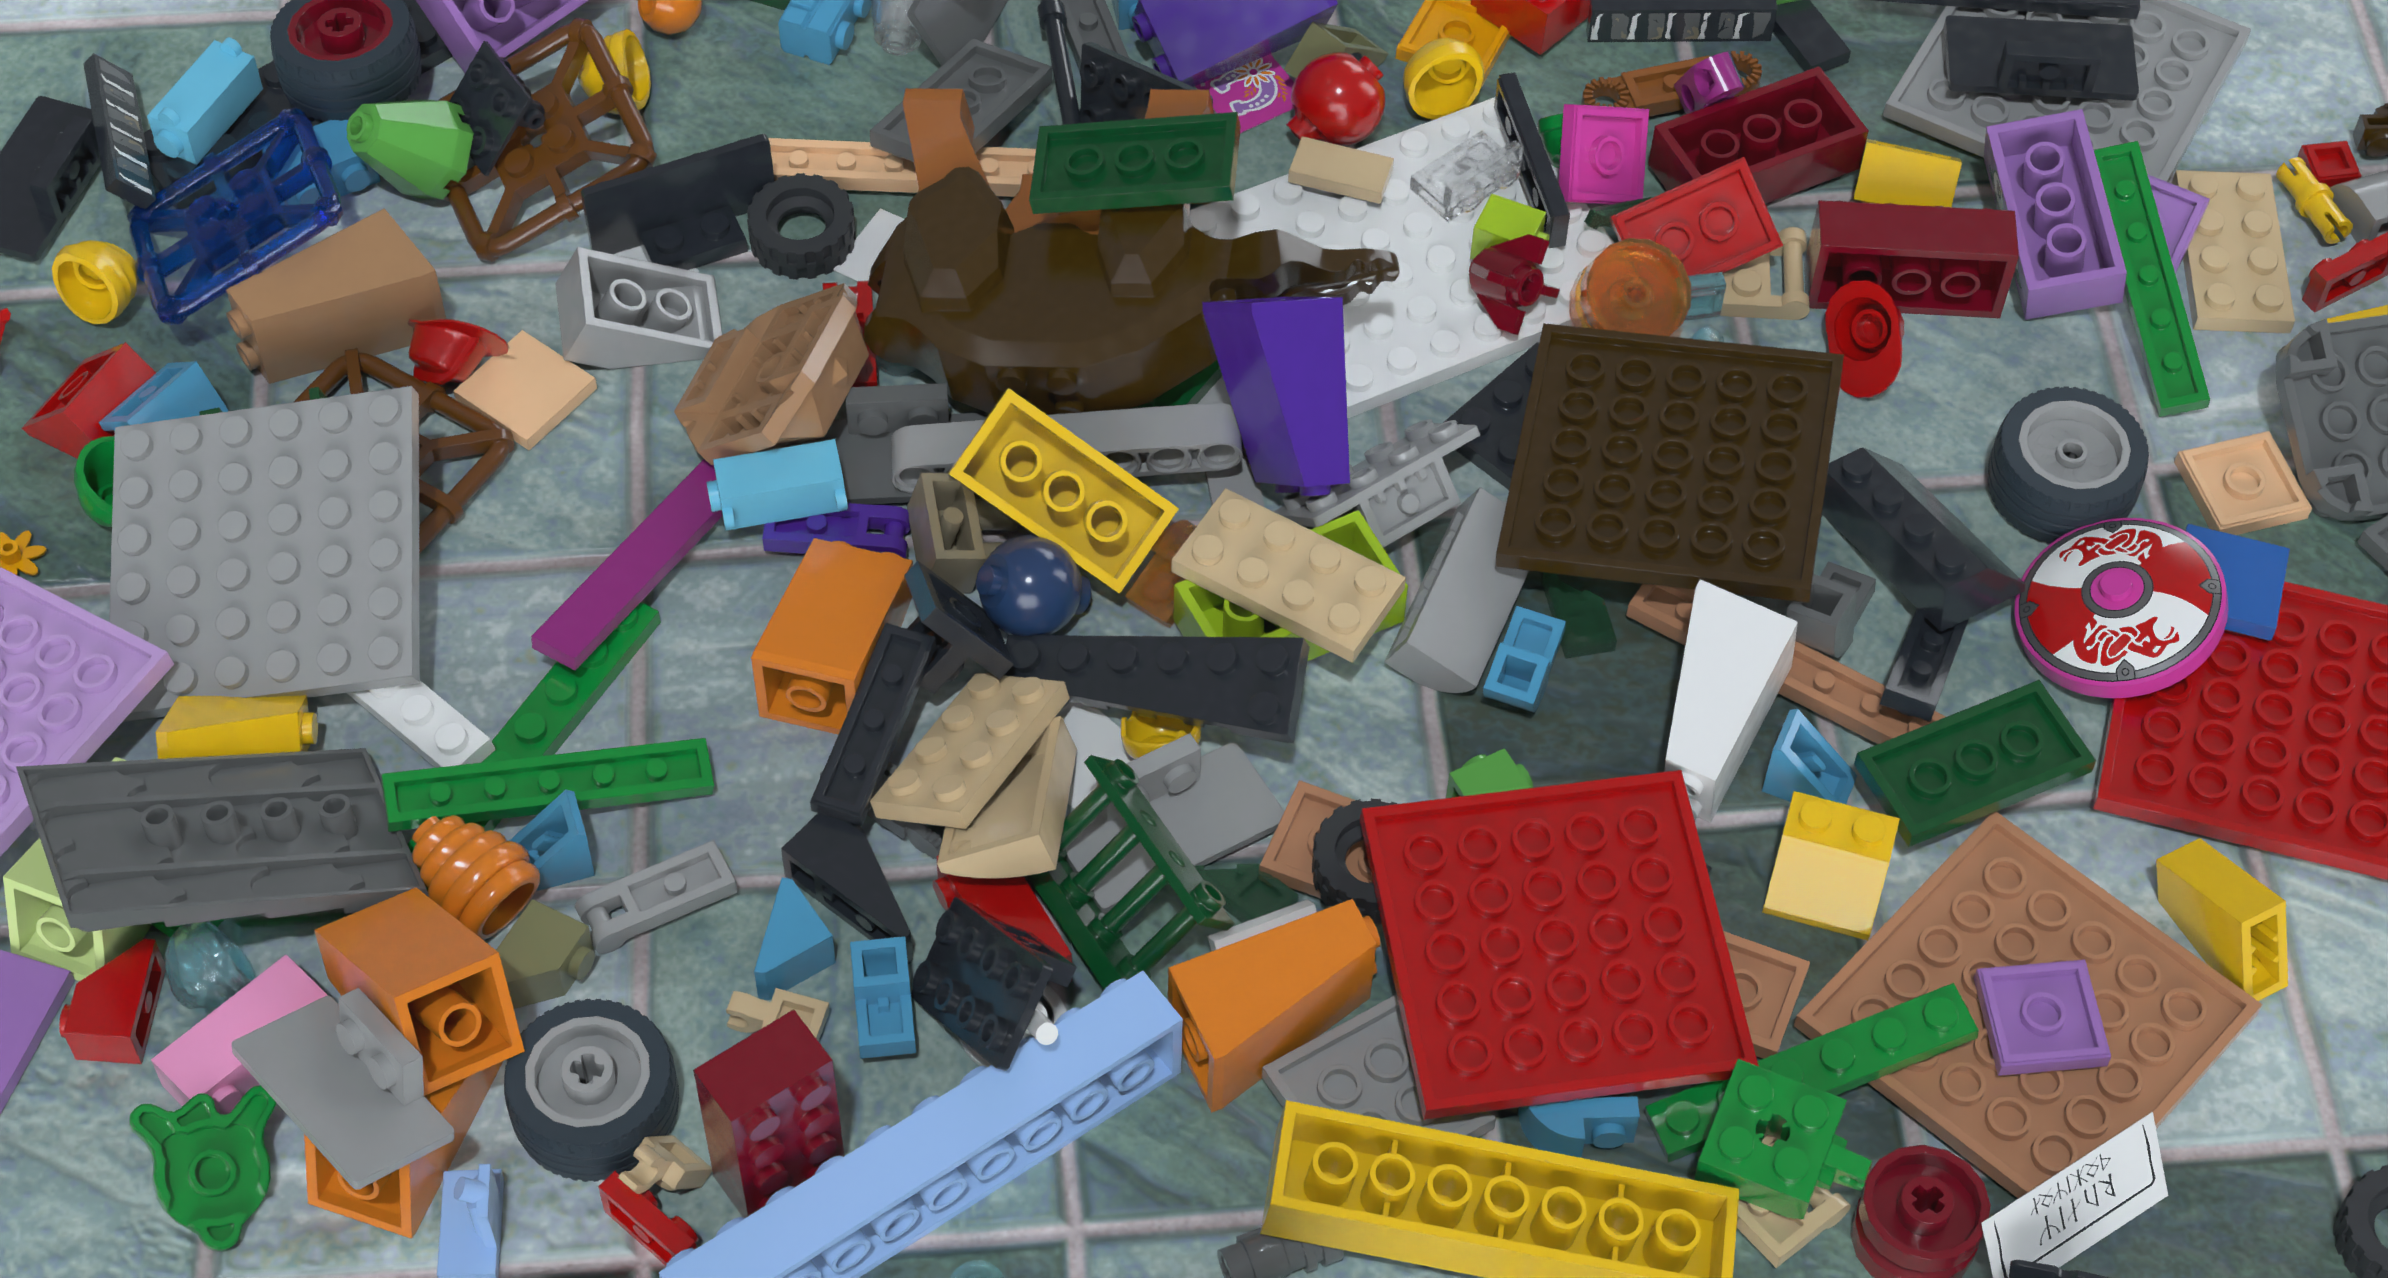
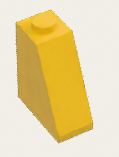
M307 695L250 698L178 696L155 732L158 759L308 751L311 744L317 743V715L315 712H308Z
M2201 838L2156 859L2158 902L2210 967L2257 1001L2288 986L2286 901Z

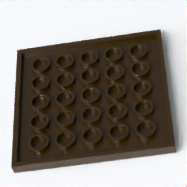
M1543 323L1496 551V567L1694 590L1701 579L1733 594L1810 603L1844 354Z

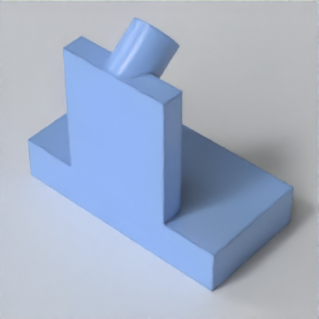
M479 1164L478 1170L444 1171L437 1278H499L504 1177L501 1169H492L491 1164Z

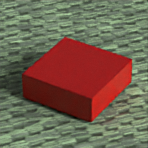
M2347 140L2301 145L2298 157L2304 160L2306 166L2319 183H2325L2331 188L2334 185L2361 178L2362 175Z

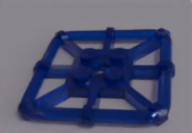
M285 109L279 114V117L269 121L221 153L211 152L203 158L204 163L156 193V200L146 210L134 205L128 213L129 234L137 256L135 270L139 279L145 282L152 307L164 324H182L188 316L227 293L226 289L253 275L262 273L266 267L317 236L327 227L336 226L342 218L344 210L341 207V195L331 173V157L328 151L320 146L311 121L300 109ZM299 143L302 151L301 163L277 178ZM268 146L255 167L242 170L231 179L229 170ZM214 181L217 189L216 192L199 197L188 209L168 210ZM313 183L315 184L319 197L314 204L285 205V201ZM284 228H290L287 231L280 234L279 236H277L276 238L266 243L265 245L261 246L260 248H256V246L266 241L273 235L277 234ZM187 231L188 235L161 253H156L150 233ZM196 258L174 294L170 295L165 278ZM238 258V262H236L232 266L228 267L221 273L214 276L218 270L222 269L223 267H225L226 265H228L229 263L233 262Z

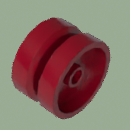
M1927 1145L1901 1147L1880 1158L1867 1176L1853 1215L1850 1235L1856 1257L1874 1278H1962L1972 1264L1978 1250V1245L1984 1237L1981 1223L1987 1220L1990 1214L1991 1204L1984 1182L1969 1163L1945 1149Z

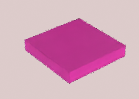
M1564 104L1559 186L1565 202L1638 205L1643 202L1649 109Z

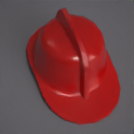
M1869 280L1852 281L1836 291L1830 298L1825 312L1829 353L1844 354L1840 388L1857 398H1871L1884 392L1895 381L1901 368L1904 319L1900 310L1895 306L1892 296L1881 285Z
M409 319L408 324L414 329L408 352L409 359L415 364L413 376L425 383L430 381L437 385H443L449 381L463 383L472 374L483 357L504 355L509 350V345L500 336L468 322L451 319L427 321Z

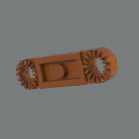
M1731 51V56L1737 70L1748 75L1746 80L1741 78L1744 89L1735 94L1734 97L1758 89L1762 75L1761 63L1758 64L1759 60L1757 58L1753 59L1750 53L1744 55V51H1740L1739 54H1736V51ZM1710 56L1623 72L1621 76L1608 77V79L1599 77L1598 81L1593 79L1591 83L1585 85L1581 105L1600 106L1599 102L1596 103L1595 98L1606 96L1617 102L1613 104V107L1649 109V116L1684 110L1674 84L1692 66Z

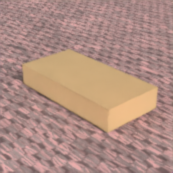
M1301 137L1289 169L1288 182L1381 204L1393 171L1394 158Z

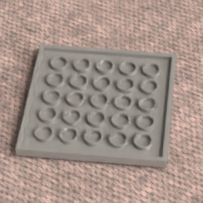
M2140 0V11L2137 19L1946 6L1887 100L1883 116L1984 158L1986 126L2083 109L2093 150L2138 141L2147 174L2169 182L2246 45L2251 29L2179 0ZM1948 15L2129 25L2133 30L2139 85L2138 97L2136 100L2130 101L1952 91L1948 86L1945 19Z
M412 386L115 427L109 622L167 651L174 663L171 669L123 722L164 717L178 696L250 698L307 695V698L420 683L419 394Z

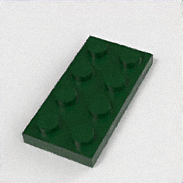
M1238 112L1039 126L1029 196L1033 214L1234 201L1241 129Z
M2037 680L1857 752L1854 766L1886 814L1900 818L1897 831L1907 846L1911 847L2089 774L2093 771L2096 759L2042 682Z

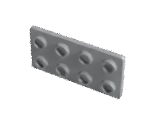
M1426 419L1417 422L1405 429L1406 437L1394 444L1392 442L1378 444L1364 453L1366 457L1364 461L1353 467L1349 464L1350 483L1331 485V492L1328 495L1303 496L1300 495V492L1290 493L1283 498L1285 505L1273 512L1301 526L1319 527L1353 508L1354 512L1360 511L1382 547H1385L1461 503L1442 457L1480 436L1477 425L1457 424L1456 420L1433 423L1432 419Z
M1191 733L1126 763L1139 778L1137 787L1196 869L1276 831L1284 814L1283 808L1236 742H1230L1201 756L1200 746ZM1112 802L1066 848L1067 855L1065 858L1075 873L1078 874L1127 825ZM1141 843L1093 889L1095 895L1092 898L1102 913L1106 914L1156 865Z
M359 988L340 996L339 1004L331 996H325L232 1042L233 1055L354 1189H361L454 1140V1128L424 1097L423 1056Z

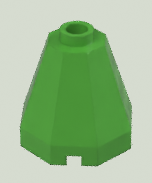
M439 100L361 104L349 118L346 128L347 140L352 151L398 191L415 198L443 200L450 192V190L444 189L450 180L459 182L466 174L474 134L470 125L462 122L459 115H465L460 105Z

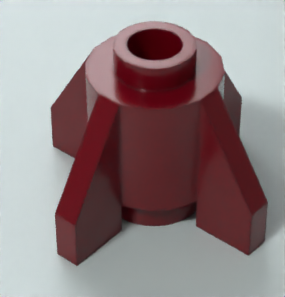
M1527 234L1485 248L1472 260L1469 267L1471 289L1476 293L1498 329L1518 335L1526 313L1518 309V307L1532 305L1539 298L1540 294L1553 298L1558 297L1560 289L1545 284L1543 273L1534 264L1542 265L1550 241Z

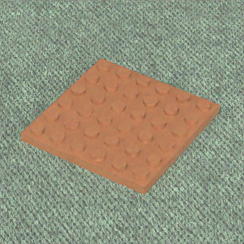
M1994 812L1973 831L1797 1014L1794 1027L1810 1039H1814L1954 983L1979 1029L1978 1038L1868 1083L2019 1199L2151 1112H2153L2157 1129L2257 1016L2263 1004L2001 814ZM2085 960L2111 1053L2108 1066L1998 1076L1974 982L1976 970L1979 968Z

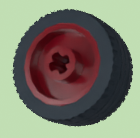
M291 0L280 9V12L276 14V18L273 20V25H271V51L281 87L290 104L308 117L322 121L349 120L361 104L406 101L408 96L416 89L417 84H419L422 72L421 51L413 18L403 0Z

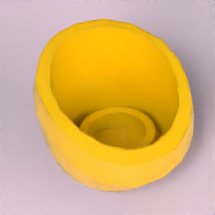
M625 29L605 36L604 41L620 74L629 79L633 87L632 98L638 110H641L645 107L650 94V71L640 41L630 29ZM587 52L577 77L583 91L590 98L602 90L604 82L589 52ZM616 108L609 111L612 114H619Z
M1439 38L1421 47L1409 59L1403 74L1406 98L1413 110L1424 118L1434 120L1469 107L1478 95L1484 80L1483 62L1479 53L1471 45L1453 38Z
M87 240L65 245L59 251L52 265V276L58 294L65 305L76 316L91 324H107L116 319L134 298L137 292L139 268L134 258L126 250L108 242Z

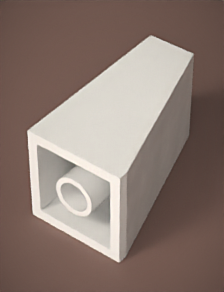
M1701 579L1695 588L1666 754L1665 772L1682 770L1694 819L1699 817L1712 822L1792 667L1798 622Z

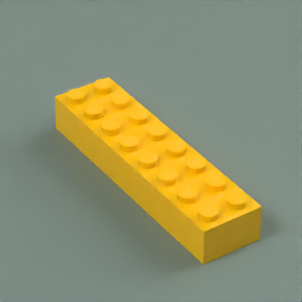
M1286 1100L1275 1134L1260 1234L1484 1278H1733L1740 1189Z

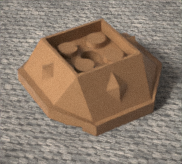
M845 283L781 304L756 317L744 329L739 331L733 329L714 340L674 410L680 423L686 428L688 437L696 451L710 465L714 464L713 459L796 446L825 437L869 356L855 311L857 309V296Z

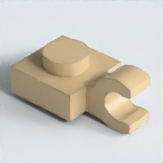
M778 988L775 989L771 1002L744 992L733 991L726 1009V1013L730 1014L727 1027L739 1032L752 1033L794 1009L819 1042L829 1015V1002Z
M674 1135L644 1137L634 1152L633 1156L640 1161L637 1166L631 1171L621 1172L618 1178L637 1194L647 1191L654 1184L669 1191H676L678 1189L701 1188L711 1174L712 1167Z

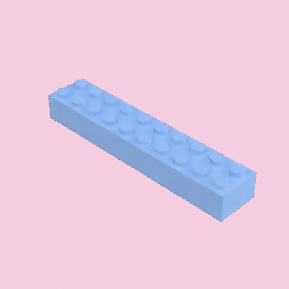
M1144 971L1139 972L1128 980L1124 978L1116 980L1105 988L1098 999L1082 1009L1079 1007L1072 1008L1056 1020L1054 1025L1058 1029V1037L1054 1043L1043 1045L1032 1036L1023 1038L1007 1071L997 1069L993 1065L989 1067L979 1066L971 1070L964 1076L957 1087L941 1097L934 1095L923 1100L913 1110L912 1115L894 1126L886 1125L878 1128L867 1137L862 1146L846 1156H835L828 1159L817 1169L814 1176L795 1188L788 1186L780 1189L769 1198L764 1207L746 1218L738 1217L727 1222L717 1232L716 1237L697 1249L689 1248L679 1252L669 1260L665 1269L659 1272V1277L860 1278L1180 1074L1183 1019Z

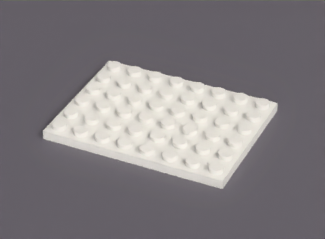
M1495 97L1357 148V150L1394 158L1393 171L1381 204L1288 182L1289 174L1235 193L1234 201L1211 202L1190 210L1192 226L1213 238L1235 239L1259 231L1278 229L1325 249L1368 248L1390 251L1396 254L1400 273L1395 281L1381 282L1372 294L1360 292L1350 303L1343 305L1347 418L1354 417L1532 347L1535 343L1540 342L1543 323L1583 327L1646 302L1644 292L1633 274L1629 262L1587 204L1566 202L1570 212L1566 246L1550 249L1547 247L1542 265L1534 263L1536 268L1543 273L1544 283L1560 289L1558 297L1553 298L1540 294L1539 298L1532 305L1518 307V309L1526 312L1518 335L1496 327L1470 285L1469 267L1472 262L1470 253L1473 229L1491 194L1530 207L1532 206L1494 109ZM1551 164L1559 184V169Z

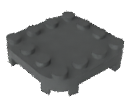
M2388 315L2328 323L2327 319L2315 322L2297 334L2276 355V387L2299 482L2306 498L2310 501L2312 511L2319 517H2332L2341 521H2363L2386 517L2388 515Z

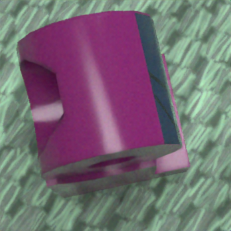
M1727 51L1711 56L1692 66L1674 84V87L1685 113L1688 114L1733 98L1735 94L1744 89V84L1730 52Z

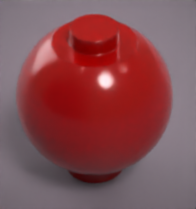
M1343 52L1328 53L1313 59L1300 71L1293 84L1291 103L1294 106L1295 116L1286 123V126L1299 140H1301V137H1307L1345 147L1363 141L1377 128L1384 113L1385 91L1378 82L1384 76L1383 73L1365 55L1359 61L1353 55Z

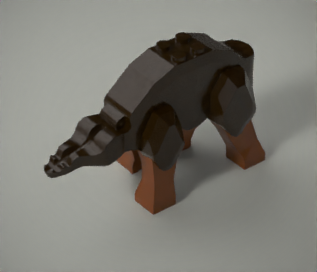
M905 88L903 108L919 190L910 200L907 217L896 226L871 267L868 285L878 294L876 308L866 318L864 340L870 350L885 361L917 368L931 377L937 384L947 383V394L953 400L988 413L992 411L1008 388L1046 415L1129 409L1151 402L1217 360L1204 318L1202 302L1304 296L1343 297V305H1346L1360 292L1372 294L1381 282L1395 281L1400 273L1399 262L1396 254L1390 251L1368 248L1325 249L1278 229L1259 231L1235 239L1213 238L1192 226L1190 221V204L1033 214L1029 202L1033 174H1022L1020 190L1005 209L1002 202L992 191L972 147L975 127L964 90ZM1150 89L1145 119L1214 114L1209 90Z

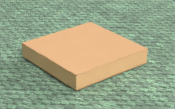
M521 330L507 343L509 345L507 354L492 356L454 390V396L456 400L495 420L503 428L511 431L515 442L527 450H531L597 389L595 377L572 362L564 360L563 356Z
M2270 431L2187 449L2177 453L2174 463L2209 529L2240 535L2308 519L2312 507Z

